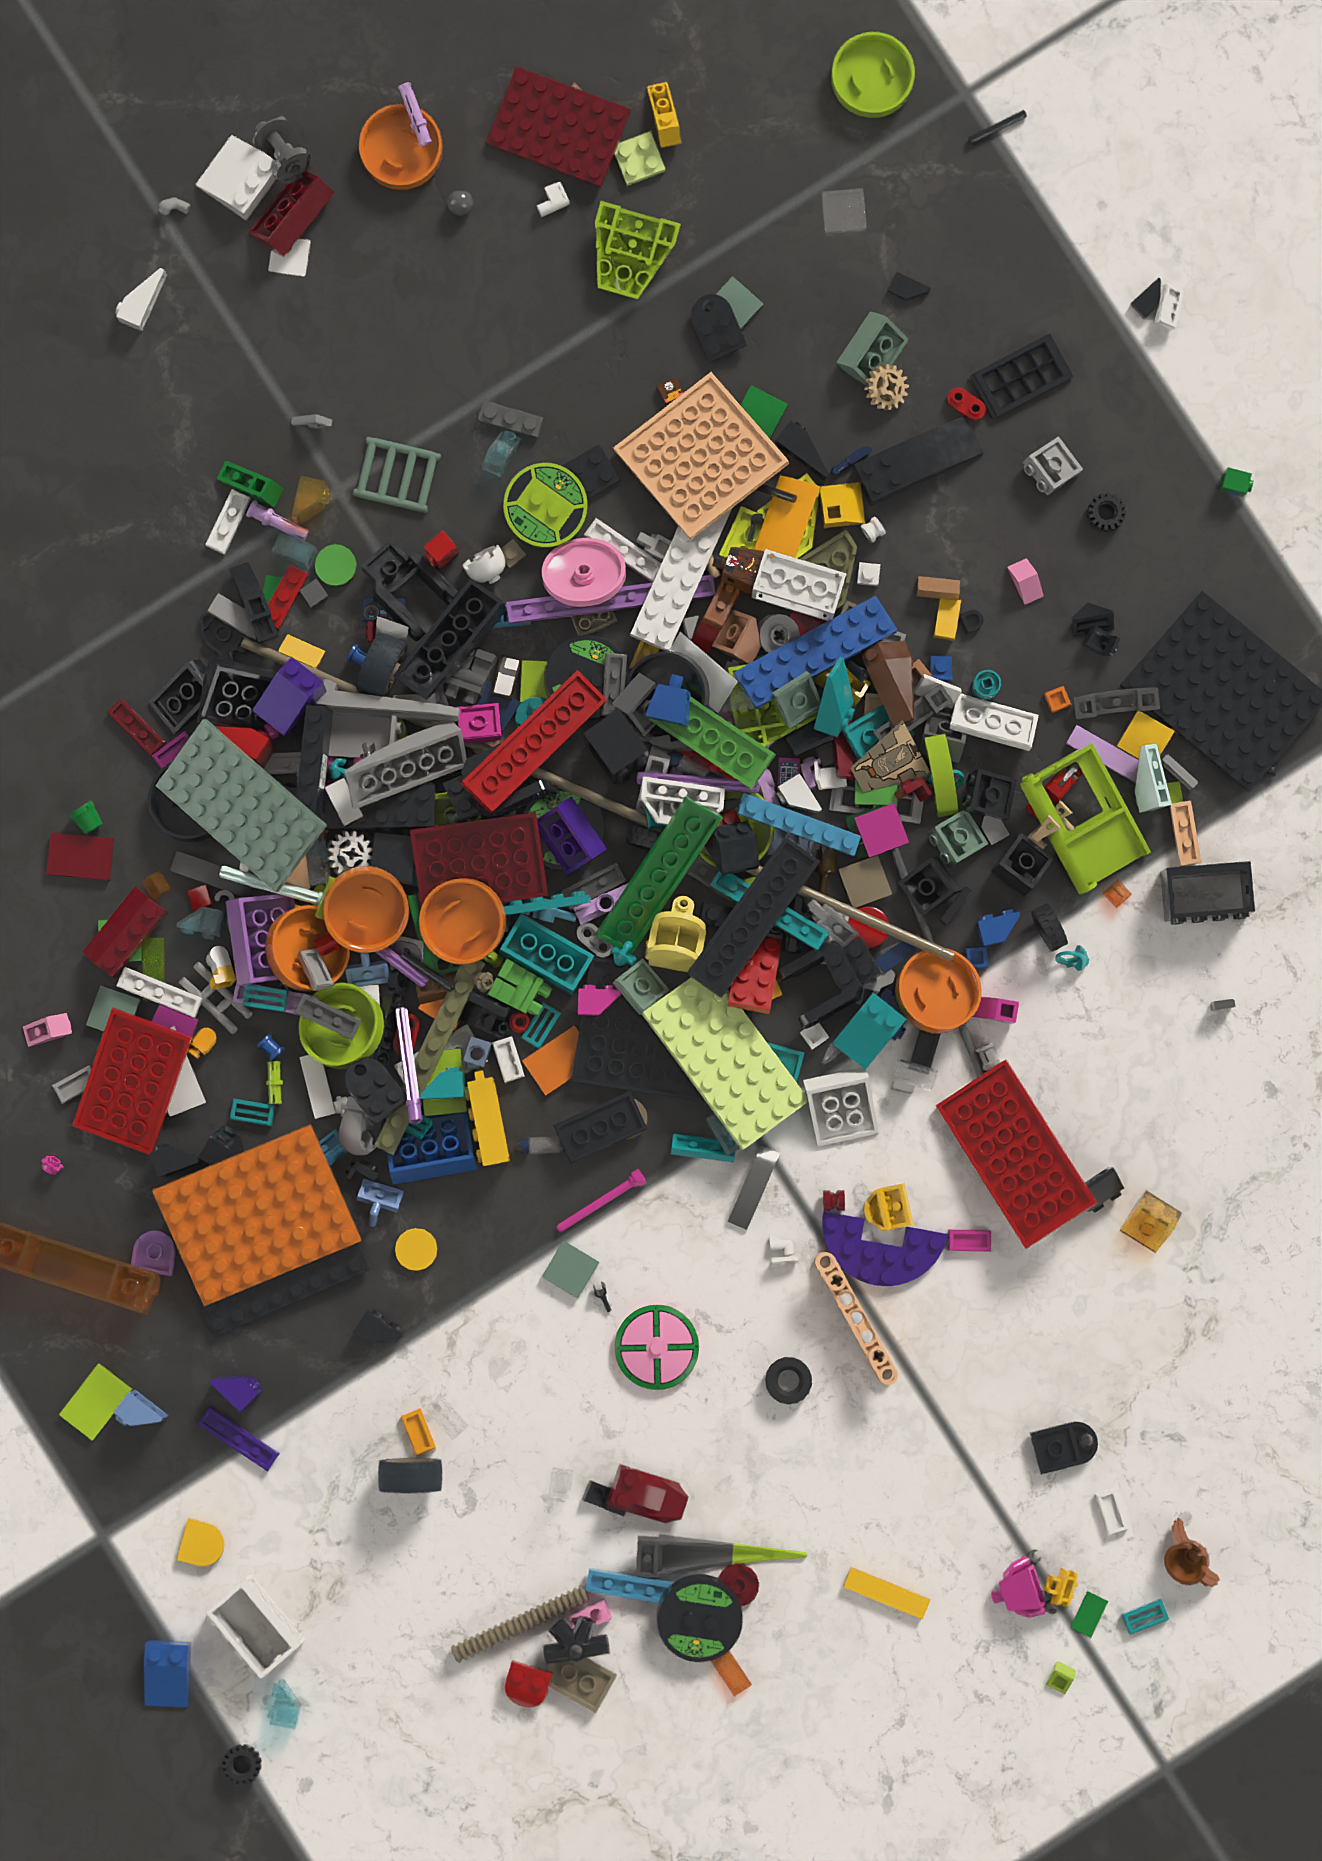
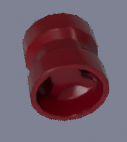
M823 1190V1211H830L834 1208L838 1211H845L844 1190H837L836 1194L830 1190Z

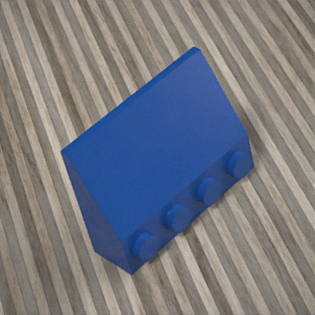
M468 1112L425 1116L431 1119L433 1124L421 1140L405 1132L395 1154L392 1155L387 1152L393 1185L477 1170ZM408 1124V1126H410V1127H412V1128H414V1129H416V1130H418V1131H420V1132L422 1131L421 1129H419V1128H417V1127H415V1126H413V1125Z

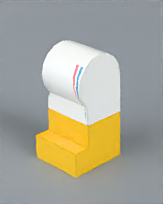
M215 946L206 957V962L211 967L213 974L209 982L211 990L230 987L236 980L227 950L222 946Z

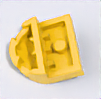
M905 1183L876 1189L870 1193L871 1195L864 1204V1213L869 1223H872L879 1230H891L914 1225Z

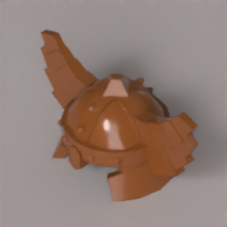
M1177 1518L1171 1526V1536L1174 1545L1166 1551L1164 1556V1565L1168 1574L1175 1581L1184 1585H1194L1199 1582L1205 1587L1218 1585L1217 1582L1220 1581L1218 1574H1215L1208 1568L1209 1555L1207 1548L1195 1540H1189L1183 1521Z

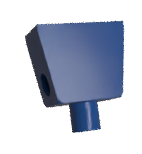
M671 674L669 686L657 685L645 716L649 719L688 727L691 694L688 690L681 689L682 676Z

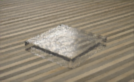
M863 188L822 192L825 234L867 230Z

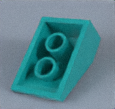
M839 657L827 676L814 726L815 730L838 737L842 730H846L848 722L852 720L855 709L852 708L854 697L845 661L841 657Z
M872 993L832 1044L866 1070L906 1021V1018L876 994Z

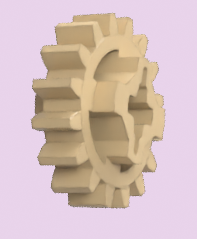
M889 364L876 366L875 371L869 372L871 378L865 380L869 383V386L864 387V389L869 390V394L866 397L872 398L871 405L877 404V409L891 410V408H898V404L904 403L902 396L908 395L904 389L908 388L909 385L904 384L907 377H901L902 370H896L895 365L889 366Z

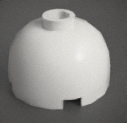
M497 545L496 547L491 546L474 555V561L470 562L468 559L463 564L464 570L472 580L480 583L488 581L489 584H492L500 579L499 574L505 567V557L501 548Z

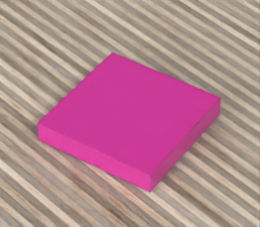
M499 703L457 707L460 709L458 727L462 731L464 744L502 740Z
M895 803L854 818L869 857L909 843Z

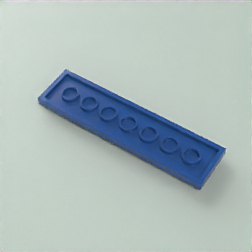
M874 596L735 671L733 675L756 710L774 700L772 695L774 691L804 672L810 673L813 679L833 668L839 657L844 658V661L895 634L898 629L878 598Z

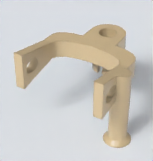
M1060 800L1055 809L1066 829L1072 830L1075 827L1065 818L1072 812ZM1060 808H1063V809L1065 810V812H1064V813H1060V812H1059V809H1060ZM1049 815L1042 825L1040 824L1027 838L1044 849L1047 844L1042 838L1057 831L1061 826ZM1052 823L1054 826L1049 828L1047 824Z

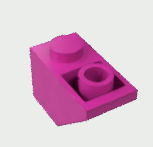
M583 985V989H579L578 1015H601L621 996V992L617 990L616 986H604V989H596V985Z
M981 997L979 1007L972 1017L1014 1024L1017 1019L1019 1002Z

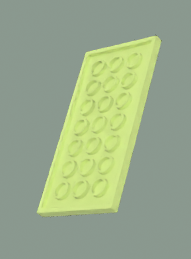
M691 977L645 1010L642 1015L741 1150H744L806 1104L808 1098L745 1012L740 1008L727 1006L730 992L727 990L723 997L720 998Z

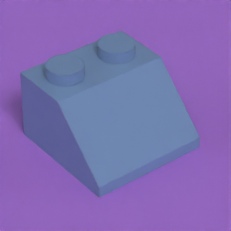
M137 1390L129 1392L113 1412L117 1415L116 1420L124 1426L127 1424L133 1426L161 1422L169 1416Z

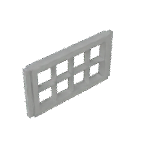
M923 776L925 782L927 781V776ZM897 783V791L900 789V783ZM855 787L832 788L829 805L830 811L856 814L868 810L860 808V805H855V807L842 805L844 789L855 791ZM913 792L912 795L903 797L904 799H911L910 814H899L901 822L920 824L923 801L920 802Z

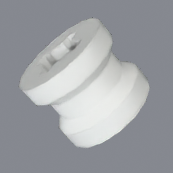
M876 517L871 518L868 524L860 526L870 543L875 542L878 536L886 534Z

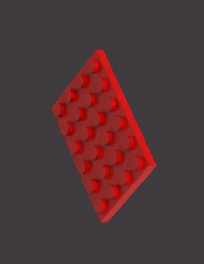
M113 1007L72 1126L150 1155L157 1144L193 1037Z

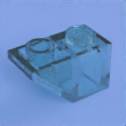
M503 429L489 447L481 468L500 477L508 467L522 438L516 436L513 432Z
M201 907L177 922L176 927L182 929L181 933L193 935L194 932L202 933L201 937L214 940L215 936H221L226 913L216 909Z
M280 1679L278 1684L274 1683L272 1697H275L274 1705L269 1706L267 1718H271L270 1725L296 1729L301 1703L285 1679Z

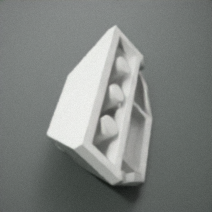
M642 777L640 799L656 823L667 825L686 796L719 813L723 810L725 789Z

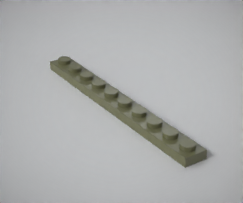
M478 960L473 963L460 965L452 982L455 988L452 992H447L414 1061L419 1099L420 1094L426 1089L468 1001L467 998L474 988V979L482 971L485 965L484 962ZM403 1084L401 1089L406 1094L405 1084ZM406 1104L388 1116L374 1145L375 1147L392 1155L395 1154L409 1124Z

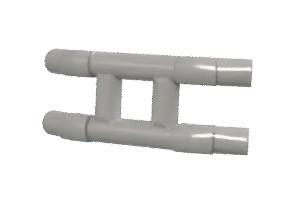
M197 962L193 968L210 982L213 974L200 962ZM185 977L179 981V984L189 993L203 998L201 1005L231 1034H234L238 1028L223 1014V1011L230 1004L246 1019L252 1016V1012L246 1006L232 1001L234 994L226 987L211 990L209 984L200 992ZM215 990L225 997L217 1007L207 999Z

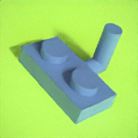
M360 952L362 963L347 965L345 969L347 982L358 987L387 983L390 975L386 960L370 962L369 953Z
M363 1179L357 1200L372 1205L368 1220L369 1226H376L380 1208L397 1213L404 1191Z

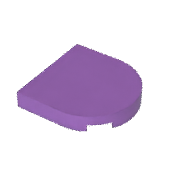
M149 1231L141 1235L133 1247L130 1270L173 1276L176 1258V1246L173 1239L162 1231Z

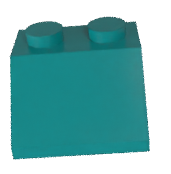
M458 1067L445 1068L446 1072L438 1074L420 1094V1099L465 1098L464 1072L459 1071Z

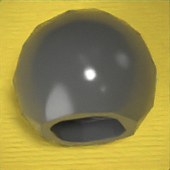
M454 191L448 197V208L454 215L464 216L471 211L473 198L468 192Z

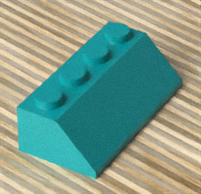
M523 914L519 916L499 952V955L511 960L571 996L594 958L593 954Z

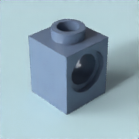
M471 1037L463 1059L464 1062H467V1067L479 1070V1067L484 1068L492 1043ZM476 1048L483 1051V1056L479 1060H474L471 1057V1052Z

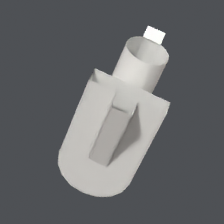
M773 1236L769 1237L771 1251L784 1250V1255L790 1256L772 1258V1269L785 1264L799 1262V1257L791 1256L794 1255L792 1241L781 1240Z

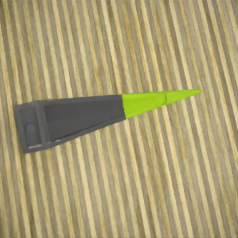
M659 1534V1537L638 1536L636 1577L659 1578L732 1564L805 1558L807 1553Z

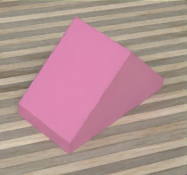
M1027 558L1007 567L1024 605L1044 596L1038 573Z

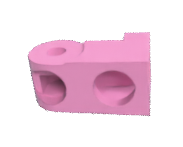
M605 1599L568 1616L573 1630L579 1615L592 1618V1620L596 1621L595 1626L612 1618Z

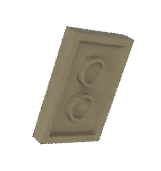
M588 1657L580 1661L570 1660L552 1663L546 1669V1671L553 1672L549 1687L595 1713L617 1676L616 1673Z

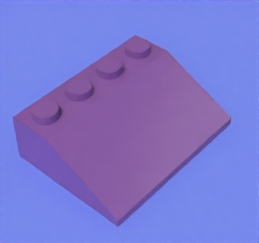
M276 894L226 901L237 985L279 980L267 961L265 950L266 937L272 923L284 912L295 908L294 898Z

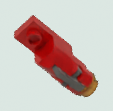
M1077 762L1056 772L1044 786L1054 807L1083 775ZM1029 803L1026 809L1037 818Z

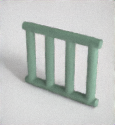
M367 437L366 444L368 446L358 487L354 489L353 496L427 513L428 506L426 502L436 462L440 460L441 454ZM380 447L388 449L378 492L374 493L365 489L375 449ZM396 452L408 454L398 498L387 496L386 491ZM416 456L428 459L418 503L406 500Z

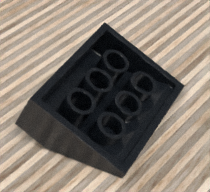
M210 657L203 680L197 723L200 724L203 719H207L214 726L252 728L257 732L258 730L265 732L264 725L268 723L256 715L253 709L278 671Z

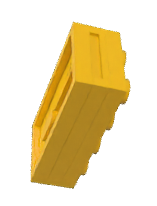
M476 1070L474 1072L476 1080L467 1082L468 1087H464L466 1100H471L472 1108H468L470 1121H475L476 1129H472L474 1141L479 1142L480 1150H476L478 1162H483V1166L509 1162L510 1158L494 1078H485L483 1070Z

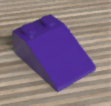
M291 657L277 672L254 707L253 712L285 737L305 715L306 705H314L326 692L324 682Z

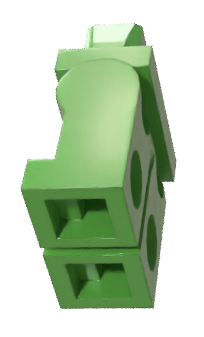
M506 959L498 976L516 985V987L496 978L488 995L525 1014L528 1012L538 1016L543 1006L535 1002L534 999L537 994L548 998L552 988L544 983V980Z

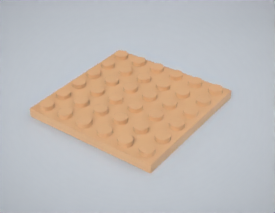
M712 372L614 447L617 455L690 540L789 464V460Z

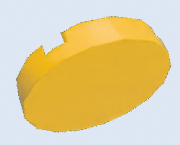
M414 1228L400 1235L396 1242L395 1253L402 1266L409 1270L418 1271L427 1268L433 1263L437 1256L438 1248L436 1240L431 1233L424 1229Z

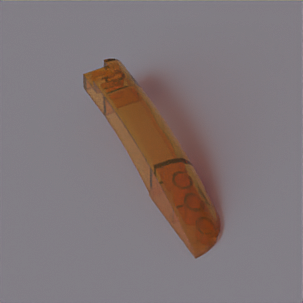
M0 1222V1268L148 1315L155 1295L158 1296L160 1289V1276L158 1273Z

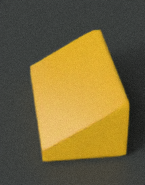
M290 635L286 636L278 652L293 657L316 669L319 668L326 651Z

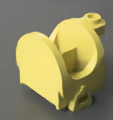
M677 897L673 901L672 911L661 912L655 916L652 922L650 937L646 941L644 957L649 960V966L688 972L703 951L706 925L702 920L692 915L694 903L689 897Z

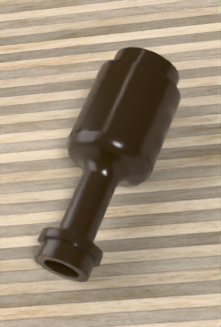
M819 844L816 858L820 863L815 868V872L820 874L818 892L829 896L830 894L827 893L828 877L836 871L838 851Z

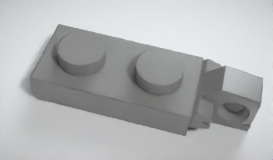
M642 532L636 541L645 547L643 551L662 562L671 544L670 540L659 534H652L650 537Z
M814 899L807 904L810 908L809 910L814 913L812 918L815 920V923L828 931L829 936L842 947L851 943L859 935L857 929L827 904L821 906Z

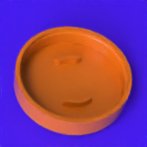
M394 104L381 108L366 121L359 138V152L364 168L376 182L387 188L407 190L418 187L435 174L441 163L443 145L440 131L435 121L421 109L422 117L427 121L426 127L432 143L426 146H419L416 133L411 129L410 125L412 123L405 104Z
M362 866L343 872L330 884L323 901V915L329 933L340 945L355 952L369 953L390 946L401 936L408 922L409 905L402 885L393 875L380 868Z
M460 878L442 883L429 893L421 907L419 926L425 944L436 956L450 963L469 964L485 958L497 948L505 932L506 916L501 900L490 887L477 880Z
M305 905L284 912L272 923L266 937V957L271 970L283 984L298 991H313L297 954L300 951L316 949L314 940L329 933L325 920L315 916L318 906ZM342 945L340 949L322 957L333 983L344 973L349 961L350 950Z
M924 950L920 951L909 959L897 977L895 994L898 1006L905 1018L923 1031L936 1034L955 1031L967 1023L979 1007L982 995L979 975L969 960L956 951L950 950L955 952L951 962Z

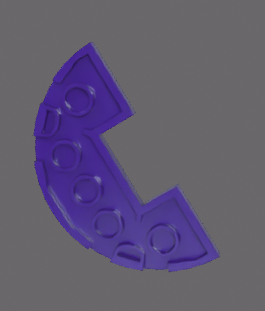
M825 1211L822 1214L823 1237L829 1253L835 1257L839 1266L850 1276L864 1283L876 1286L901 1285L923 1275L940 1257L948 1234L906 1226L903 1246L898 1247L861 1240L865 1221L863 1218Z

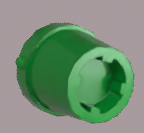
M92 801L79 807L69 815L85 835L103 824Z

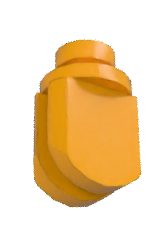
M202 1028L192 1039L190 1045L193 1049L190 1048L188 1053L196 1059L200 1057V1053L206 1055L216 1043L217 1037L215 1032L210 1028Z

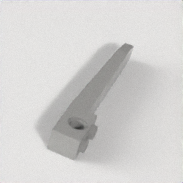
M328 679L322 680L326 692L313 705L327 706L333 710V714L382 718H392L393 715L399 719L424 721H459L460 718L459 708L428 702L338 691L337 684Z

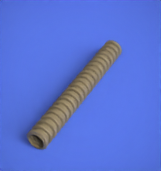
M579 1585V1588H573L572 1592L567 1591L565 1595L562 1593L561 1597L558 1598L556 1596L555 1600L550 1599L548 1603L543 1602L542 1606L537 1605V1608H531L529 1612L526 1610L523 1615L520 1613L518 1617L513 1616L512 1620L507 1619L506 1623L501 1622L499 1626L494 1625L493 1629L488 1628L487 1632L484 1630L482 1634L477 1633L476 1637L471 1636L470 1640L464 1639L463 1643L458 1642L457 1646L452 1645L451 1650L455 1660L461 1663L462 1659L468 1660L469 1656L472 1658L475 1653L478 1655L480 1651L485 1652L486 1648L491 1649L492 1645L497 1646L499 1642L504 1643L505 1639L510 1640L511 1636L516 1637L518 1633L521 1635L522 1631L525 1630L527 1632L530 1627L533 1629L535 1625L540 1626V1623H546L547 1619L552 1620L554 1616L556 1618L559 1617L560 1613L563 1615L565 1611L570 1612L571 1608L576 1609L577 1605L582 1606L584 1602L589 1603V1597L584 1586Z

